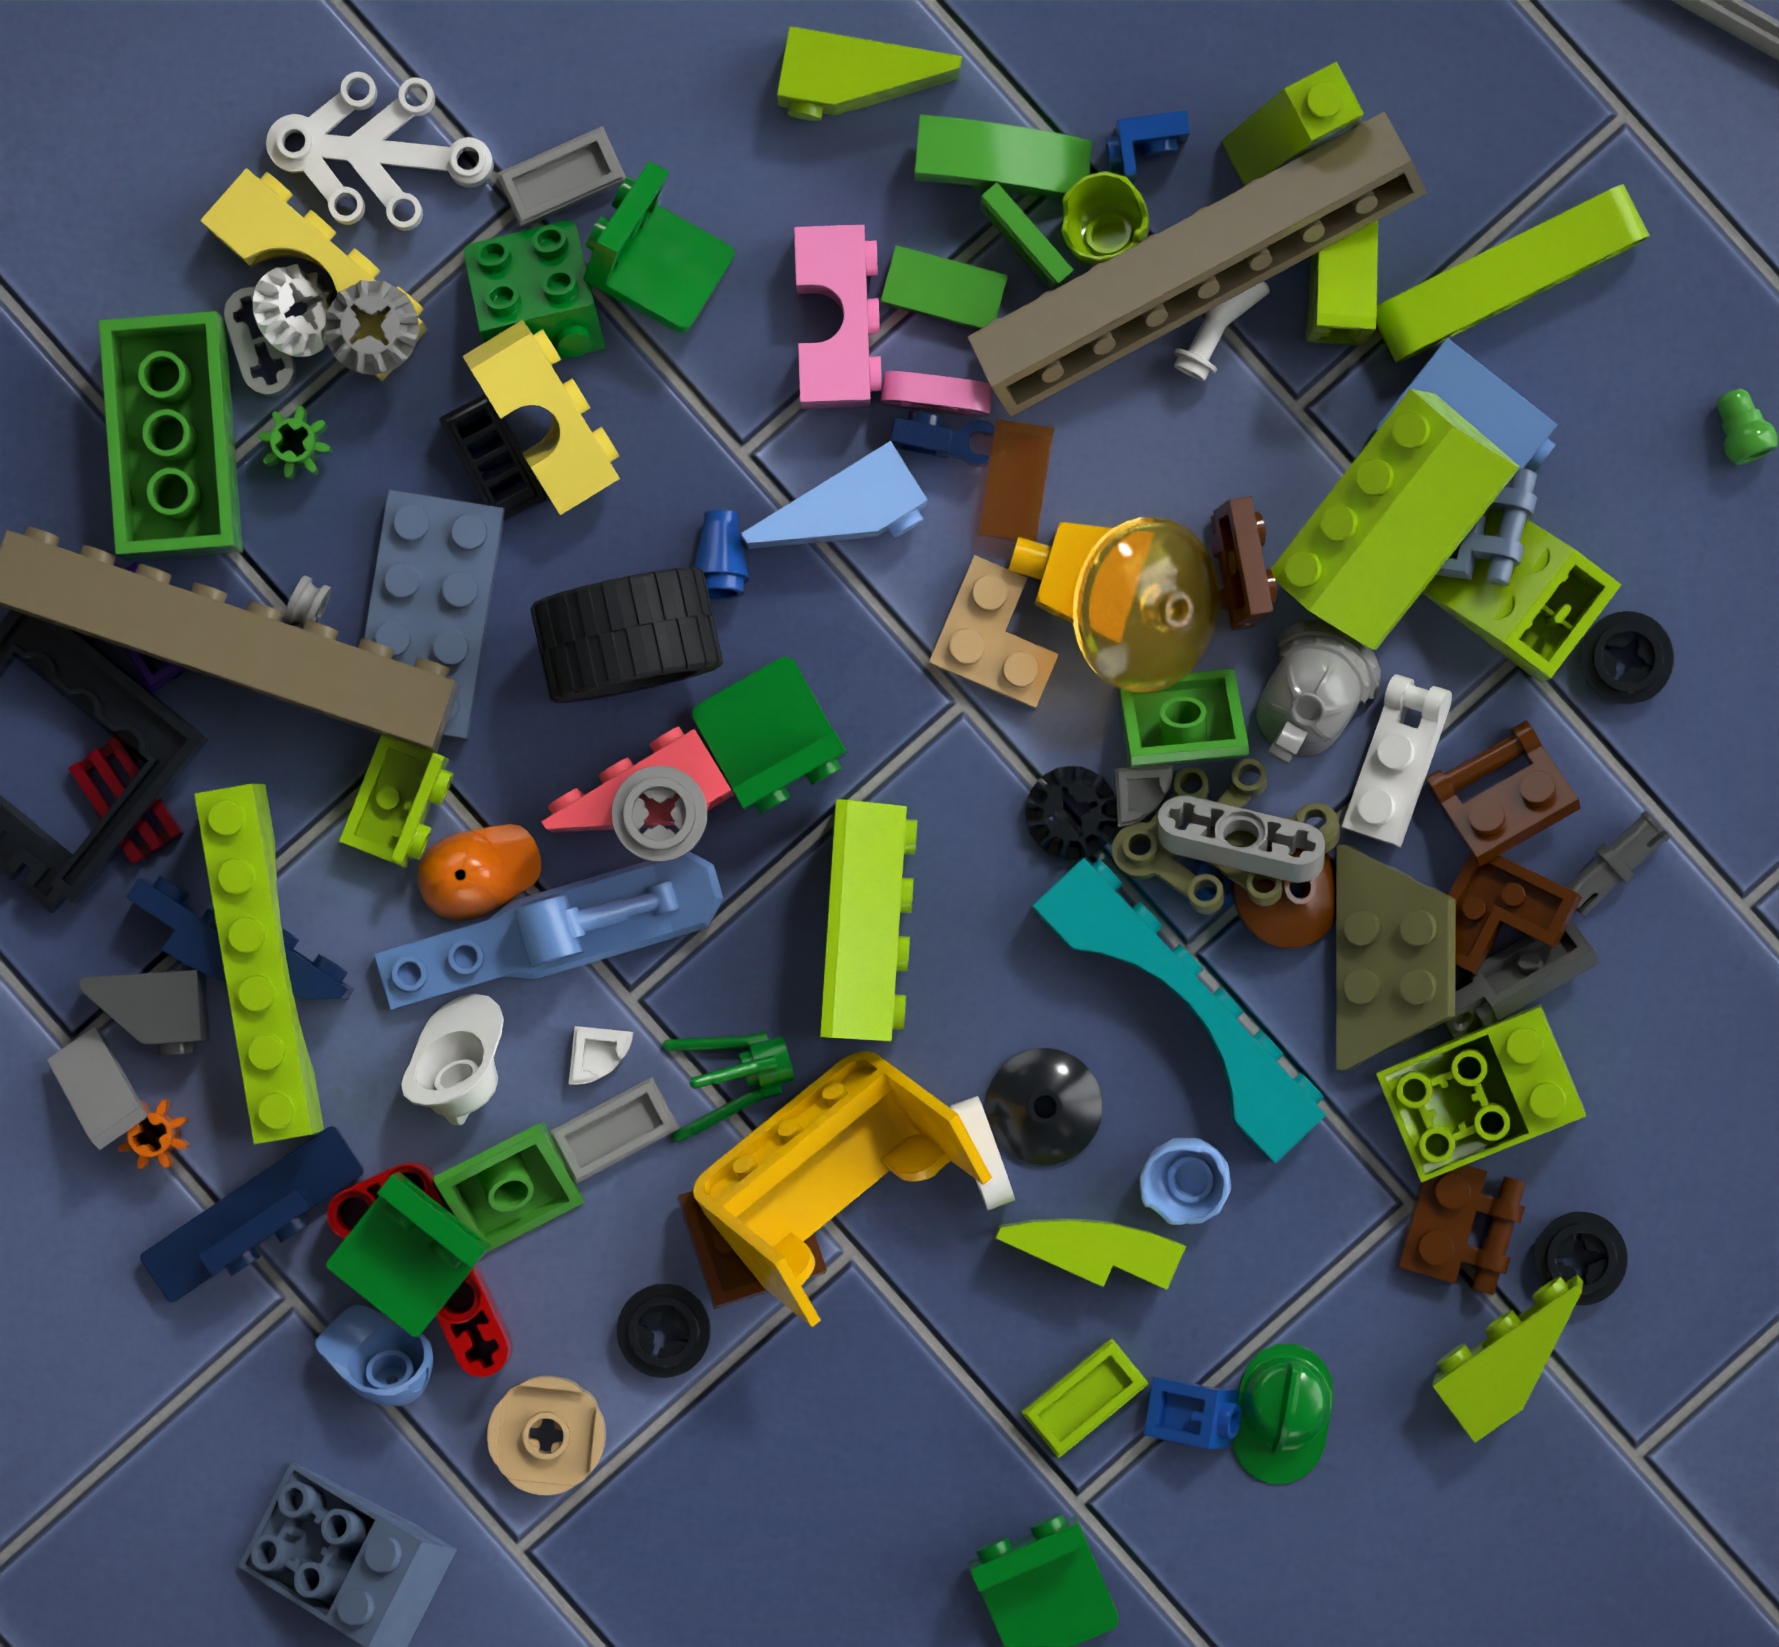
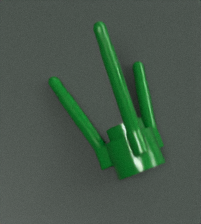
M766 1031L749 1036L665 1040L662 1045L666 1051L749 1049V1051L739 1053L741 1064L693 1077L690 1079L689 1085L697 1089L741 1077L745 1078L747 1087L759 1085L757 1088L675 1131L672 1135V1139L675 1142H681L694 1134H698L764 1098L782 1094L780 1085L795 1081L784 1037L780 1036L768 1040Z

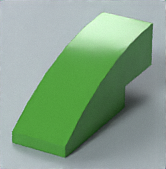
M920 114L914 181L970 185L972 190L987 191L995 183H998L1006 193L1063 198L1065 193L1083 176L1089 175L1092 140L1007 124Z

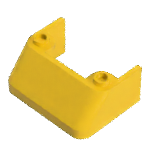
M861 1051L850 1054L836 1063L707 1168L696 1180L693 1194L704 1214L762 1286L810 1327H814L821 1319L801 1287L812 1274L815 1267L814 1255L808 1245L804 1243L806 1239L889 1171L905 1181H922L935 1176L940 1169L952 1161L983 1185L992 1179V1176L958 1113L876 1053Z

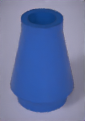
M711 510L704 513V526L694 567L704 571L710 599H734L741 597L744 594V584L750 580L739 530V514L730 510Z

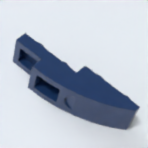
M159 876L155 883L148 879L138 878L126 898L174 929L162 950L186 965L226 982L214 910L208 908L202 916L184 904L189 894L162 876ZM282 928L294 998L310 1000L348 999L354 990L343 982L348 972L319 953L314 961H311L294 949L299 939Z

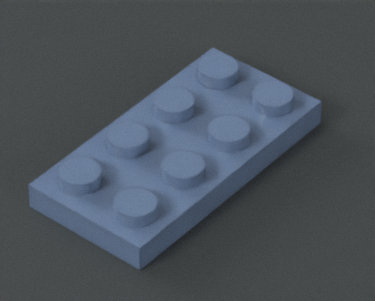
M388 490L364 639L394 649L392 659L414 667L416 658L419 657L450 668L447 678L455 680L460 688L443 735L469 739L505 509Z

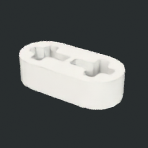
M976 1096L950 1105V1108L958 1113L992 1176V1179L984 1185L976 1180L987 1211L1015 1201L1006 1170L979 1097Z

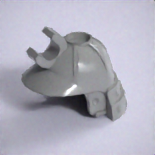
M1319 620L1296 623L1276 636L1277 646L1280 647L1279 660L1281 661L1267 682L1257 705L1256 720L1258 728L1265 739L1271 744L1267 754L1288 765L1292 756L1312 757L1331 747L1351 720L1359 702L1365 703L1368 698L1374 699L1379 695L1381 669L1374 652L1331 624Z

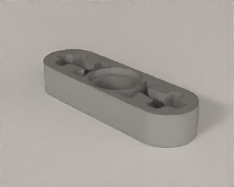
M1192 796L1171 798L1159 810L1158 838L1161 845L1171 853L1295 883L1314 879L1321 873L1324 867V837L1318 829L1309 824ZM1183 821H1190L1193 823L1189 824L1186 827V830H1179L1176 828L1180 827L1183 824ZM1211 826H1215V838L1207 837V835H1211ZM1234 831H1247L1252 833L1257 838V841L1248 847H1235L1230 845L1225 838ZM1268 840L1275 841V843L1272 842L1271 852H1267ZM1296 848H1303L1307 850L1303 851L1300 854V857H1292L1289 855L1293 854Z

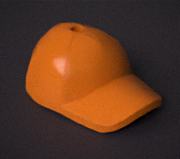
M507 824L457 832L439 840L426 850L418 865L417 882L425 903L437 916L455 922L472 920L489 914L533 886L541 874V856L534 838L526 829L519 825ZM464 870L466 873L465 879L457 880L456 872Z

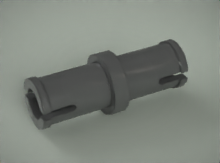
M1647 811L1640 814L1641 816L1612 844L1607 846L1603 843L1595 851L1598 857L1566 886V888L1578 893L1582 897L1576 908L1582 916L1586 917L1589 911L1620 882L1627 885L1635 877L1632 871L1664 841H1668L1671 838L1658 821Z

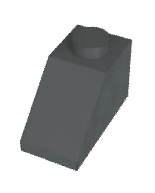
M189 970L79 978L80 990L142 1045L158 1044L159 1055L194 1053V1041L209 1040L206 976L201 971Z

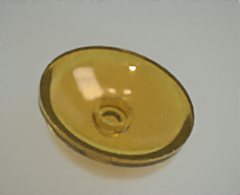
M1151 516L1137 517L1120 523L1108 531L1092 548L1081 568L1076 583L1073 601V621L1076 638L1085 660L1100 678L1119 689L1148 693L1160 691L1174 685L1193 670L1210 644L1218 618L1219 584L1214 563L1208 550L1198 536L1183 524L1167 518Z

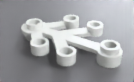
M363 72L350 73L341 83V92L310 117L300 114L283 116L271 126L266 139L267 152L276 166L290 173L304 172L328 201V208L334 219L344 225L355 224L363 217L365 203L358 191L351 187H343L324 159L348 161L386 207V214L391 224L402 231L416 228L422 220L423 210L417 198L409 193H404L382 165L448 171L457 184L468 188L484 184L490 178L494 168L493 157L489 148L476 138L467 137L459 139L451 147L386 140L414 116L425 115L433 108L435 104L434 91L431 85L421 78L406 80L399 89L398 98L350 137L328 135L334 127L355 109H368L377 99V87L368 74ZM356 82L368 84L370 90L367 97L358 101L349 97V89L352 84ZM419 87L427 91V99L424 104L411 106L407 103L406 97L411 89ZM300 133L305 136V145L300 151L290 152L285 149V140L290 134ZM465 151H474L479 155V163L471 170H464L458 166V158ZM345 196H350L357 200L356 210L348 216L340 215L336 209L337 202ZM402 202H408L415 206L414 216L405 222L398 221L394 217L396 206Z

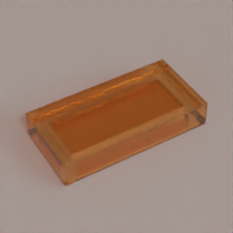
M997 419L978 536L1017 541L1018 537L1037 542L1054 428Z

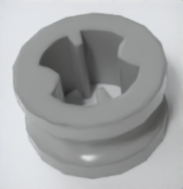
M304 575L288 602L283 622L289 625L299 622L302 626L305 620L319 623L330 600L332 588L325 584L321 588H317L312 584L313 579Z

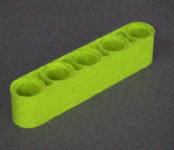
M1624 184L1379 304L1377 306L1376 325L1395 362L1399 363L1636 246L1649 238L1650 235Z

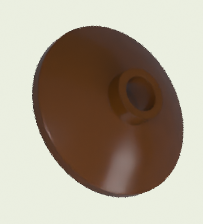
M1268 845L1267 852H1271L1272 845ZM1296 848L1295 852L1289 855L1300 857L1303 851L1300 848ZM1325 853L1324 867L1321 873L1310 881L1300 883L1302 890L1300 898H1296L1291 893L1290 882L1282 880V896L1275 904L1270 906H1260L1252 902L1247 890L1233 881V901L1244 926L1260 941L1277 948H1299L1319 940L1336 920L1337 868L1328 853ZM1261 879L1254 885V889L1260 893H1268L1275 887V883L1269 879Z

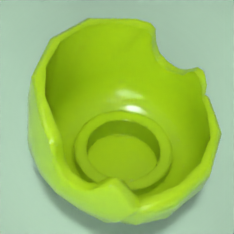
M1108 171L1086 175L1075 183L1063 197L1062 235L1067 247L1071 249L1073 255L1083 264L1095 266L1106 262L1140 244L1148 236L1149 214L1146 203L1140 192L1127 177Z

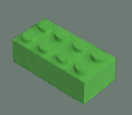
M217 311L99 320L115 554L126 561L243 552L225 320Z

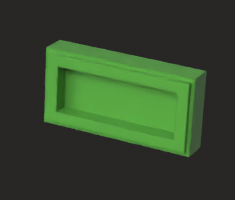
M995 183L981 196L980 210L1050 290H1055L1069 282L1074 271L1072 267L998 183Z
M896 245L883 290L881 304L980 330L991 321L997 319L1008 275Z

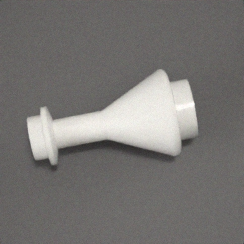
M1263 281L1205 312V318L1188 351L1180 348L1175 349L1174 354L1178 358L1174 367L1200 381H1205L1209 373L1215 374L1217 368L1209 362V359L1225 328L1267 296L1270 292L1269 286Z

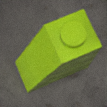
M1336 61L1281 90L1221 140V144L1245 187L1250 181L1264 177L1297 159L1302 153L1313 150L1349 131L1360 122L1364 112Z
M1378 220L1311 256L1305 342L1364 346L1376 330Z

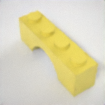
M246 168L200 220L215 237L251 268L275 258L294 257L304 259L318 265L331 276L337 294L339 291L347 289L360 280L376 281L374 278L380 272L357 249L354 248L346 255L330 240L337 233L312 210L302 217L287 204L293 194L268 172L259 179ZM397 286V288L403 293H405L406 296L410 299L417 312V316H419L424 310V308L418 302H416L409 294H407L403 289ZM357 308L354 312L358 316L357 320L362 328L356 334L357 338L351 344L353 345L358 339L362 340L370 335L376 341L380 340L385 346L388 345L389 342L384 337L385 333L380 325L386 319L385 315L391 309H388L384 314L379 313L372 318L366 312L362 313ZM419 318L417 342L428 330ZM391 371L376 374L375 376L380 381H383Z

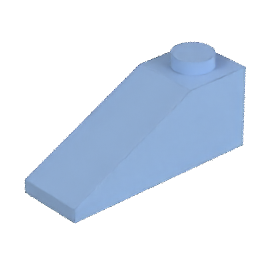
M889 441L745 530L741 535L748 549L879 537L888 530L896 538L924 520L919 511L927 507L928 500L896 448Z

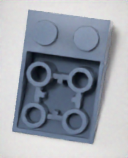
M291 1462L238 1567L364 1647H408L457 1549L415 1523L295 1462Z

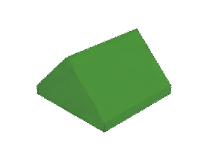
M1234 668L1118 679L1126 767L1128 769L1243 759L1249 755L1248 738Z
M545 1121L433 1177L436 1187L456 1218L491 1245L487 1252L585 1203L581 1192L549 1134L550 1131Z

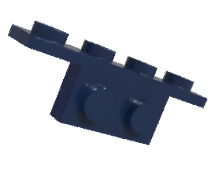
M330 1126L144 1251L140 1255V1260L169 1302H175L225 1268L232 1277L261 1257L256 1247L273 1235L282 1243L305 1228L310 1222L304 1214L362 1176L364 1168L335 1126Z

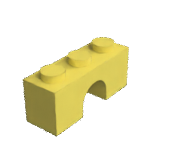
M521 320L462 356L500 418L527 405L541 406L550 411L551 424L546 436L522 454L560 515L620 479L610 463L620 457L602 426L592 432L581 414L589 410L590 406L573 378L562 384L552 367L561 358L543 329L533 335L525 322Z

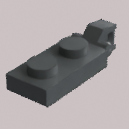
M1571 920L1556 949L1526 936L1486 959L1477 976L1466 971L1468 979L1455 992V1017L1444 1022V1025L1454 1039L1480 1029L1482 1024L1483 1026L1493 1024L1496 1020L1503 1019L1599 964L1596 953Z

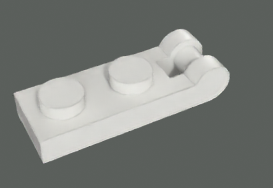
M1398 674L1391 678L1385 693L1383 711L1342 824L1344 829L1401 848L1451 706V691L1432 686L1430 690L1414 686L1413 679ZM1408 708L1422 712L1418 729L1403 724Z

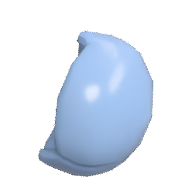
M1172 1138L1155 1148L1139 1176L1141 1200L1144 1206L1153 1209L1171 1225L1204 1223L1220 1213L1232 1189L1227 1161L1217 1149L1198 1138Z

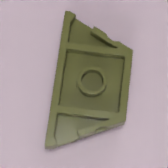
M1337 845L1336 1070H1353L1361 1066L1362 1062L1379 1053L1394 1049L1411 1040L1414 1035L1426 1029H1433L1455 1017L1456 899L1433 887L1425 886L1414 880L1412 876L1393 866H1387L1362 853V850L1350 845Z

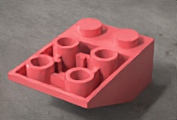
M678 726L652 741L649 746L653 754L634 765L632 760L627 757L601 772L598 776L603 784L584 795L582 791L576 788L550 803L547 807L552 815L541 822L545 829L552 833L614 830L612 805L619 787L633 773L651 766L673 767L689 775L703 792L707 802V812L734 796V793L695 729L684 735ZM645 794L641 795L640 798L646 803L645 808L650 813L643 828L655 827L658 824L664 827L675 826V820L671 817L670 813L680 795L677 794L673 799H667L661 804L654 799L650 800Z

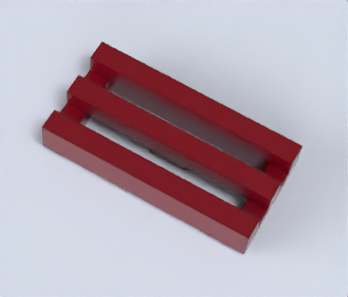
M115 737L108 740L107 744L100 749H95L89 753L88 757L82 761L76 762L68 768L101 818H103L111 806L88 772L96 767L116 799H118L124 792L125 787L106 759L115 754L132 780L141 770L129 749ZM162 799L152 810L165 828V831L156 835L145 818L137 830L146 844L138 848L132 837H130L122 847L132 865L139 864L184 833Z

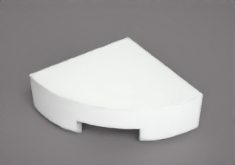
M575 1026L569 1084L578 1085L594 1082L615 1070L627 1055L634 1032Z

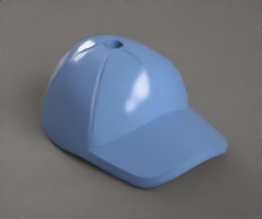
M363 1305L349 1307L319 1335L315 1342L316 1349L321 1357L343 1378L356 1394L367 1401L383 1406L407 1405L419 1398L429 1383L433 1369V1352L430 1341L423 1334L418 1337L411 1336L384 1313Z

